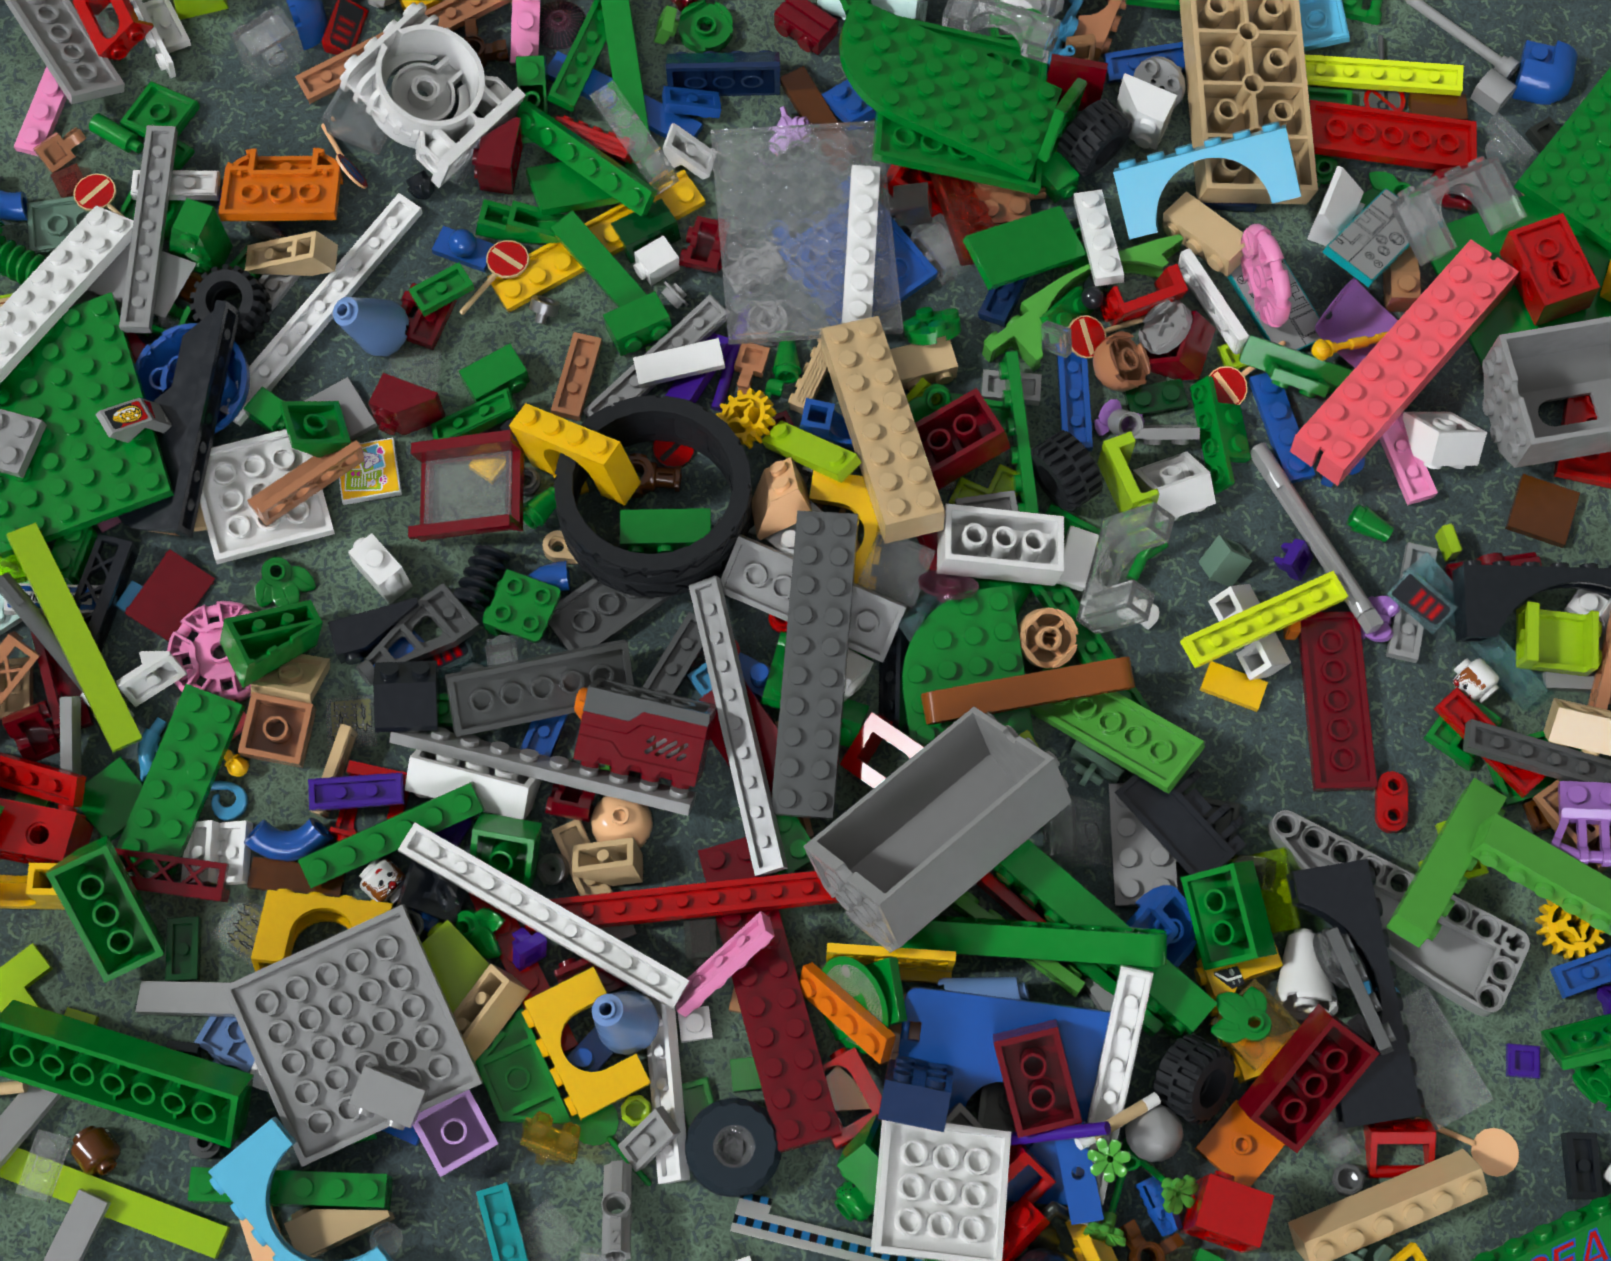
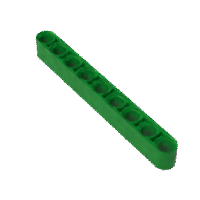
M937 916L900 948L956 951V954L1160 967L1165 966L1167 961V931L1150 928Z

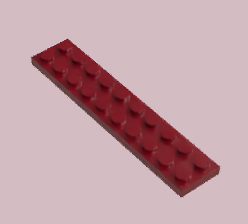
M746 837L698 850L706 882L757 877L754 874ZM779 909L762 911L770 917L774 937L765 948L760 949L749 959L743 968L738 969L731 977L768 1114L776 1129L778 1151L783 1153L842 1136ZM760 911L715 916L723 945Z

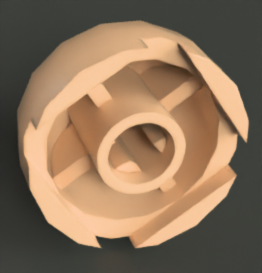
M1049 607L1033 610L1025 615L1018 625L1022 657L1034 666L1042 668L1061 667L1070 661L1077 650V644L1075 643L1078 628L1072 617L1062 610Z
M605 796L594 808L591 826L592 833L597 842L633 837L638 847L641 848L650 837L653 821L648 806Z

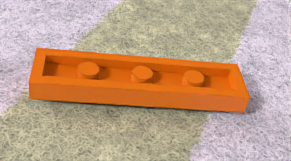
M813 962L803 965L799 980L803 996L879 1064L889 1061L896 1035Z

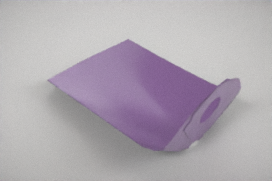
M1354 277L1318 320L1315 330L1321 339L1341 343L1346 342L1350 338L1361 336L1373 337L1375 334L1388 332L1398 320ZM1331 311L1332 317L1330 319H1326V315H1328ZM1370 344L1368 347L1355 350H1338L1337 353L1356 368L1376 344Z

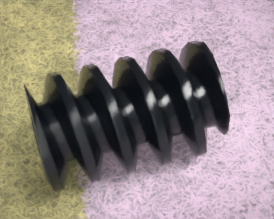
M478 545L473 548L475 556H471L468 559L469 567H465L463 570L465 577L460 578L458 581L461 588H456L453 594L463 605L480 612H485L486 609L481 603H491L492 601L486 595V592L495 593V587L490 583L491 581L498 582L501 579L495 573L496 570L506 571V567L500 561H510L511 557L495 547Z

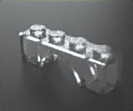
M948 0L942 19V26L973 33L984 28L1003 29L1016 38L1022 56L1046 64L1057 42L1061 20L1055 19L1050 15H1042L1027 10L1022 6H1014L1000 0Z
M614 80L589 95L595 109L608 128L621 142L645 182L658 190L656 196L679 181L675 169Z

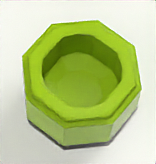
M642 1095L629 1096L621 1105L622 1119L632 1128L637 1127L652 1112V1104Z

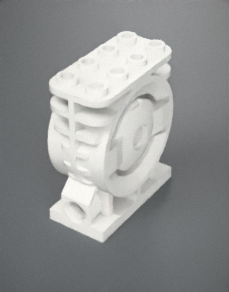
M413 2L403 12V17L398 22L394 19L383 30L384 34L380 38L373 37L364 46L365 51L359 56L354 54L344 64L346 70L340 77V88L344 92L351 89L354 92L353 101L357 104L363 101L367 105L365 111L372 115L379 128L386 135L402 145L415 148L416 159L433 174L431 181L440 188L472 158L474 148H479L481 137L516 116L520 104L526 95L518 87L512 91L498 77L485 76L482 63L470 44L448 27L437 26L439 18L435 14L428 17L425 14L427 6L423 2L419 4ZM436 60L439 61L435 66L431 65ZM406 65L405 67L400 69L395 75L390 87L389 96L386 90V84L389 77L398 68ZM461 80L463 85L457 89L458 108L453 118L445 120L451 113L455 103L454 86ZM418 91H424L429 96H422L418 93ZM476 110H477L484 118H478V117L475 115Z

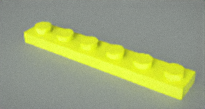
M1305 54L1307 84L1310 86L1461 96L1463 91L1464 65Z
M1331 571L1186 636L1180 643L1194 668H1198L1343 602L1349 596L1335 572Z

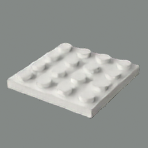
M286 429L211 448L200 504L217 564L335 534L323 489L267 527L248 504V499L313 457L310 454L291 448Z
M882 1120L871 1252L938 1261H1002L1011 1132L946 1123L944 1132Z

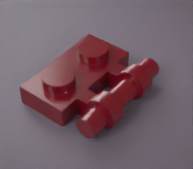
M412 283L411 286H410V288H412L413 286H415V285H417V284H416V283ZM409 290L405 291L401 298V307L406 311L409 319V326L406 325L408 330L406 340L434 350L457 301L454 300L425 317L418 308L413 319L409 315L413 307L416 308L418 306L411 297Z

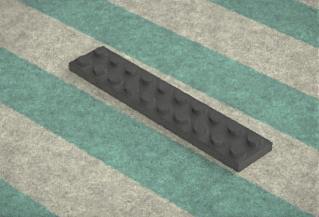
M797 510L771 802L776 816L834 820L859 525L858 514Z

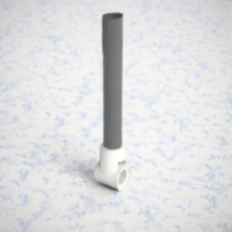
M9 572L1 575L0 594L80 689L82 692L81 698L90 707L46 616ZM130 711L131 716L133 718L135 715L132 711Z

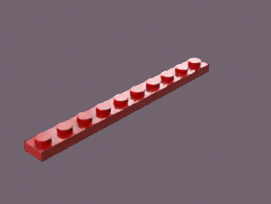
M816 871L549 899L598 928L839 903L836 897L832 898L825 890ZM525 925V929L531 935L537 933V931Z

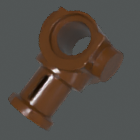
M633 453L628 456L635 471L644 474L640 478V485L631 498H642L648 492H655L656 488L674 489L675 492H680L682 466L677 465L676 468L658 467L657 462H650L644 454Z

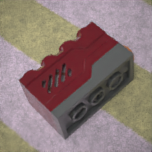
M598 677L588 688L583 687L579 689L576 696L574 711L580 718L581 724L573 759L580 760L581 765L589 768H599V764L611 766V772L619 775H629L630 771L641 773V779L649 782H659L660 778L669 779L672 781L671 786L679 789H689L690 786L695 787L703 774L717 710L716 704Z

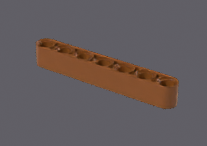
M1127 656L922 693L921 700L926 725L956 721L972 707L979 709L983 713L995 714L1135 688L1130 657Z

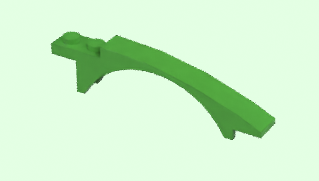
M1180 234L1118 251L1123 272L1147 275L1158 279L1163 273V269L1169 265L1167 259L1180 250L1183 237ZM1087 264L1060 277L1021 302L1020 315L1014 316L1007 323L1005 329L999 333L997 331L991 333L984 340L982 352L984 358L990 363L1012 347L1015 351H1018L1019 356L1033 371L1040 368V360L1043 358V323L1040 317L1068 291L1087 279L1091 273L1090 265Z

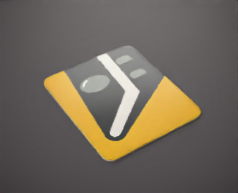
M1237 964L1209 970L1210 977L1219 994L1245 983Z

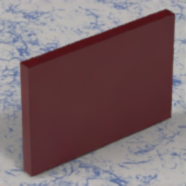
M169 549L130 606L126 608L124 614L169 642L172 633L177 632L181 626L180 621L195 609L209 587L214 584L215 578Z

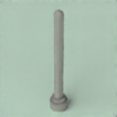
M1405 0L1412 8L1494 65V70L1508 80L1517 71L1520 62L1512 56L1509 58L1505 55L1501 57L1423 0Z

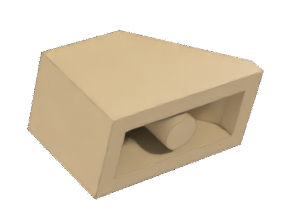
M633 837L573 845L572 874L610 886L643 882V854Z

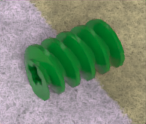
M0 236V275L6 276L10 280L22 285L46 258L42 254L36 255L34 250L29 249L26 251L24 245H17L14 240L6 241L5 236Z

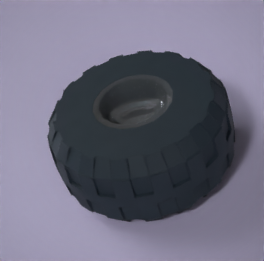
M741 1098L718 1100L702 1109L691 1123L685 1141L687 1164L695 1179L710 1192L725 1197L746 1196L765 1186L777 1171L782 1153L778 1151L776 1129L768 1112L760 1105Z

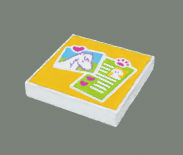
M394 438L359 443L362 446L365 461L339 478L343 505L402 495Z

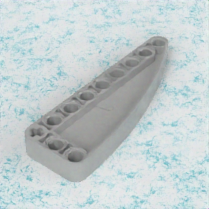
M1282 810L1273 817L1267 827L1268 835L1296 871L1340 864L1341 862L1334 858V850L1342 851L1346 856V862L1368 859V864L1373 867L1376 875V884L1373 887L1375 896L1379 897L1382 903L1383 915L1380 916L1382 929H1386L1389 935L1390 946L1387 948L1390 960L1431 989L1476 1015L1482 1017L1489 1016L1502 1008L1530 947L1529 937L1524 931L1452 895L1451 899L1455 901L1452 909L1458 912L1460 916L1459 922L1452 921L1448 915L1445 918L1441 916L1438 923L1442 927L1433 941L1426 939L1418 948L1386 928L1387 923L1413 880L1414 874L1292 811ZM1277 822H1286L1290 827V833H1282L1277 828ZM1305 836H1313L1318 841V848L1308 846L1305 842ZM1391 879L1398 880L1402 884V892H1396L1392 889ZM1478 923L1486 926L1489 933L1488 937H1483L1478 933ZM1510 939L1515 942L1513 946L1517 948L1513 951L1509 949L1510 943H1507ZM1496 965L1502 968L1505 974L1504 980L1498 979L1494 975L1493 966ZM1481 993L1490 996L1492 1000L1491 1008L1482 1004L1480 1000Z

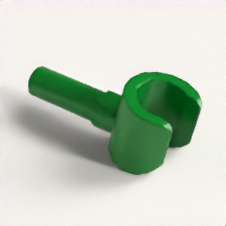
M769 379L766 383L765 396H768L770 400L772 395L781 397L784 388L783 380Z

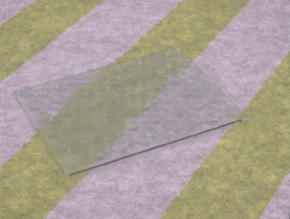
M875 121L710 130L728 345L821 339V328L842 324L852 165L880 167L872 317L879 316L885 335L903 333L886 165L883 162L872 160Z

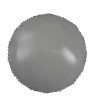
M1161 1104L1127 1123L1125 1127L1126 1141L1130 1149L1139 1158L1149 1162H1162L1173 1157L1181 1147L1184 1136L1182 1122L1176 1113Z

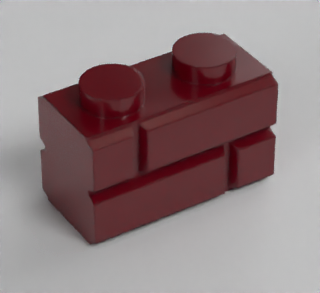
M785 0L775 10L774 26L778 33L783 37H792L797 41L799 47L806 52L812 51L819 55L838 34L839 20L809 0Z

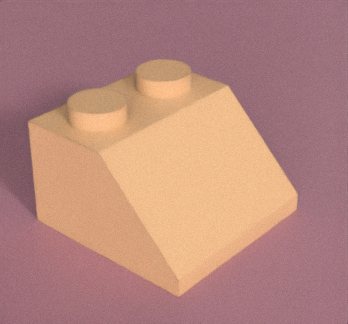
M791 457L783 461H776L770 467L764 469L752 498V515L759 541L796 524L797 510L812 511L806 483Z

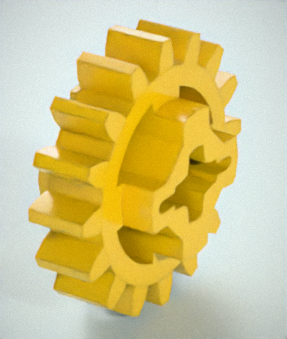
M749 388L746 394L742 390H738L737 397L734 398L729 395V403L727 405L721 403L719 406L723 411L715 415L728 424L739 438L741 445L744 446L745 444L749 449H752L754 441L761 444L763 442L761 436L763 434L770 435L768 427L776 424L772 417L777 414V411L773 408V402L761 390L755 392L752 388Z
M1546 899L1548 905L1543 904L1539 907V911L1544 915L1535 918V922L1542 924V928L1536 931L1537 935H1545L1546 939L1542 943L1543 946L1549 944L1554 946L1552 949L1553 955L1563 951V957L1566 960L1572 958L1573 954L1576 959L1583 958L1585 953L1590 955L1596 952L1595 946L1604 943V940L1599 935L1605 932L1593 928L1588 922L1576 915L1565 912L1562 907ZM1556 911L1558 917L1555 922H1552L1554 912ZM1567 921L1569 923H1574L1576 925V928L1569 927ZM1590 928L1589 936L1587 938L1585 933L1587 929Z

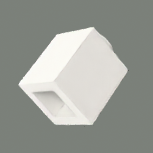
M664 235L634 252L636 262L633 265L634 270L641 280L646 278L651 286L680 270L679 257Z

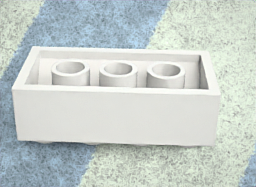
M416 749L409 758L405 791L413 792L420 798H436L472 782L485 809L483 813H492L524 820L532 810L542 780Z

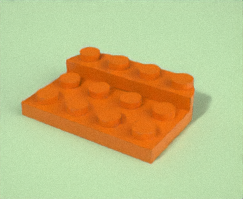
M257 148L245 150L247 155L233 163L228 162L225 167L218 213L220 221L337 219L340 184H343V177L337 161L331 156L326 155L324 149L313 148L312 156H258Z

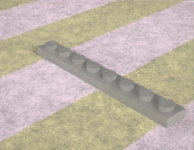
M147 125L119 323L120 330L126 333L152 332L178 135L175 126Z

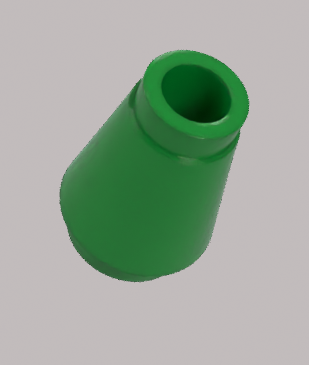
M790 338L779 341L772 369L775 379L783 380L784 384L796 382L801 374L796 342Z
M550 487L523 504V521L530 528L542 527L556 509L554 487Z
M1358 504L1346 522V525L1351 527V531L1381 540L1384 543L1389 539L1394 529L1367 505L1363 507Z

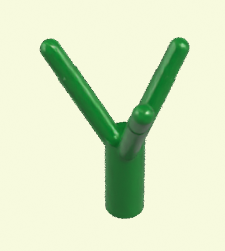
M1165 519L1161 520L1143 552L1138 527L1132 522L1131 527L1136 558L1126 576L1128 580L1137 582L1147 560L1168 547V543L1164 542L1151 550L1167 524Z

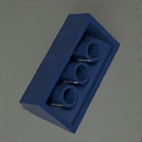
M762 50L759 52L733 51L731 53H716L707 51L704 53L677 52L675 54H667L666 74L668 86L719 92V96L780 95L779 52Z

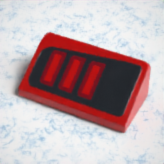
M337 0L322 38L324 51L338 55L356 46L369 11L351 0Z

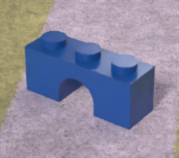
M806 398L800 429L844 449L854 451L844 417L834 410L835 404Z

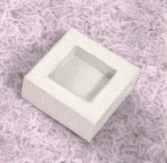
M709 1006L694 1009L687 1017L678 1013L681 1043L713 1039Z

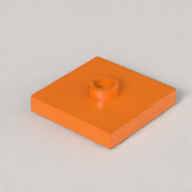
M1236 1099L1196 1146L1195 1150L1219 1171L1233 1175L1235 1177L1234 1182L1251 1187L1285 1144L1252 1121L1237 1104L1238 1100Z

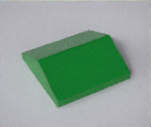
M280 401V409L291 448L320 458L340 451L351 444L339 401Z

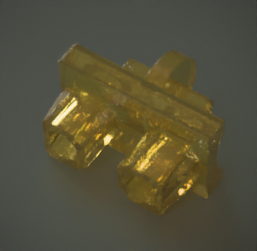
M538 1111L532 1119L526 1117L522 1124L523 1131L519 1144L527 1147L528 1151L537 1154L535 1163L542 1166L546 1159L549 1158L554 1161L559 1159L573 1165L578 1154L580 1126L569 1122L564 1124L562 1130L552 1127L553 1118L550 1114Z

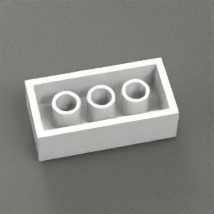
M945 504L944 530L937 532V574L1055 586L1064 573V516Z

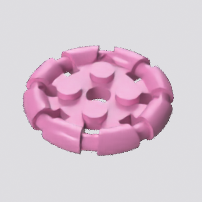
M1252 224L1245 229L1241 239V244H1245V247L1241 250L1243 252L1241 257L1244 281L1248 282L1250 288L1248 294L1253 293L1254 309L1256 312L1259 311L1260 319L1270 327H1280L1286 323L1291 311V302L1288 300L1291 297L1288 270L1283 269L1281 260L1284 259V256L1276 238L1271 235V231L1264 225Z
M217 601L216 605L208 607L204 604L188 613L180 621L181 626L177 632H173L170 637L167 651H170L187 672V675L176 681L175 685L181 692H183L185 684L228 700L234 699L238 702L251 697V684L242 688L227 656L222 659H216L213 653L218 646H221L220 638L224 619L253 612L247 609V605L233 601ZM219 616L220 622L210 623V618ZM192 631L199 633L194 642L187 639ZM190 657L191 664L183 665L182 660ZM200 676L206 680L202 687L196 683ZM232 681L234 688L224 690L222 683Z

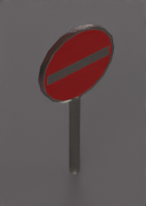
M653 440L652 444L653 458L665 468H676L677 465L683 468L692 461L695 455V449L675 442Z

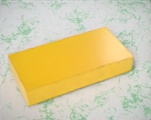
M1211 661L1205 673L1200 691L1257 712L1268 682L1261 679L1249 680L1245 673Z

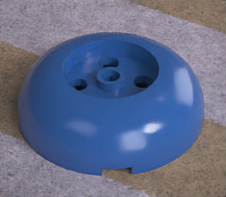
M198 323L181 324L161 332L162 336L156 339L150 346L147 344L142 350L135 364L146 400L153 402L172 386L182 337ZM235 341L220 405L221 408L223 405L226 407L228 404L229 414L225 415L219 410L215 433L223 430L235 420L243 409L249 394V366L245 355Z

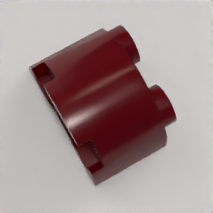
M697 216L694 227L689 226L686 243H690V246L687 247V250L682 249L679 265L718 274V271H721L727 249H725L727 236L730 234L731 223Z
M46 700L10 713L2 718L4 728L10 738H14L23 759L36 762L60 752V730L54 726L50 719L52 716Z
M554 783L552 794L547 800L545 814L589 822L594 808L592 804L595 793Z

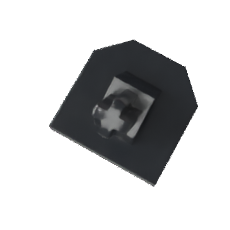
M412 860L397 903L400 905L404 904L408 908L440 920H449L452 924H456L457 915L460 913L467 891Z

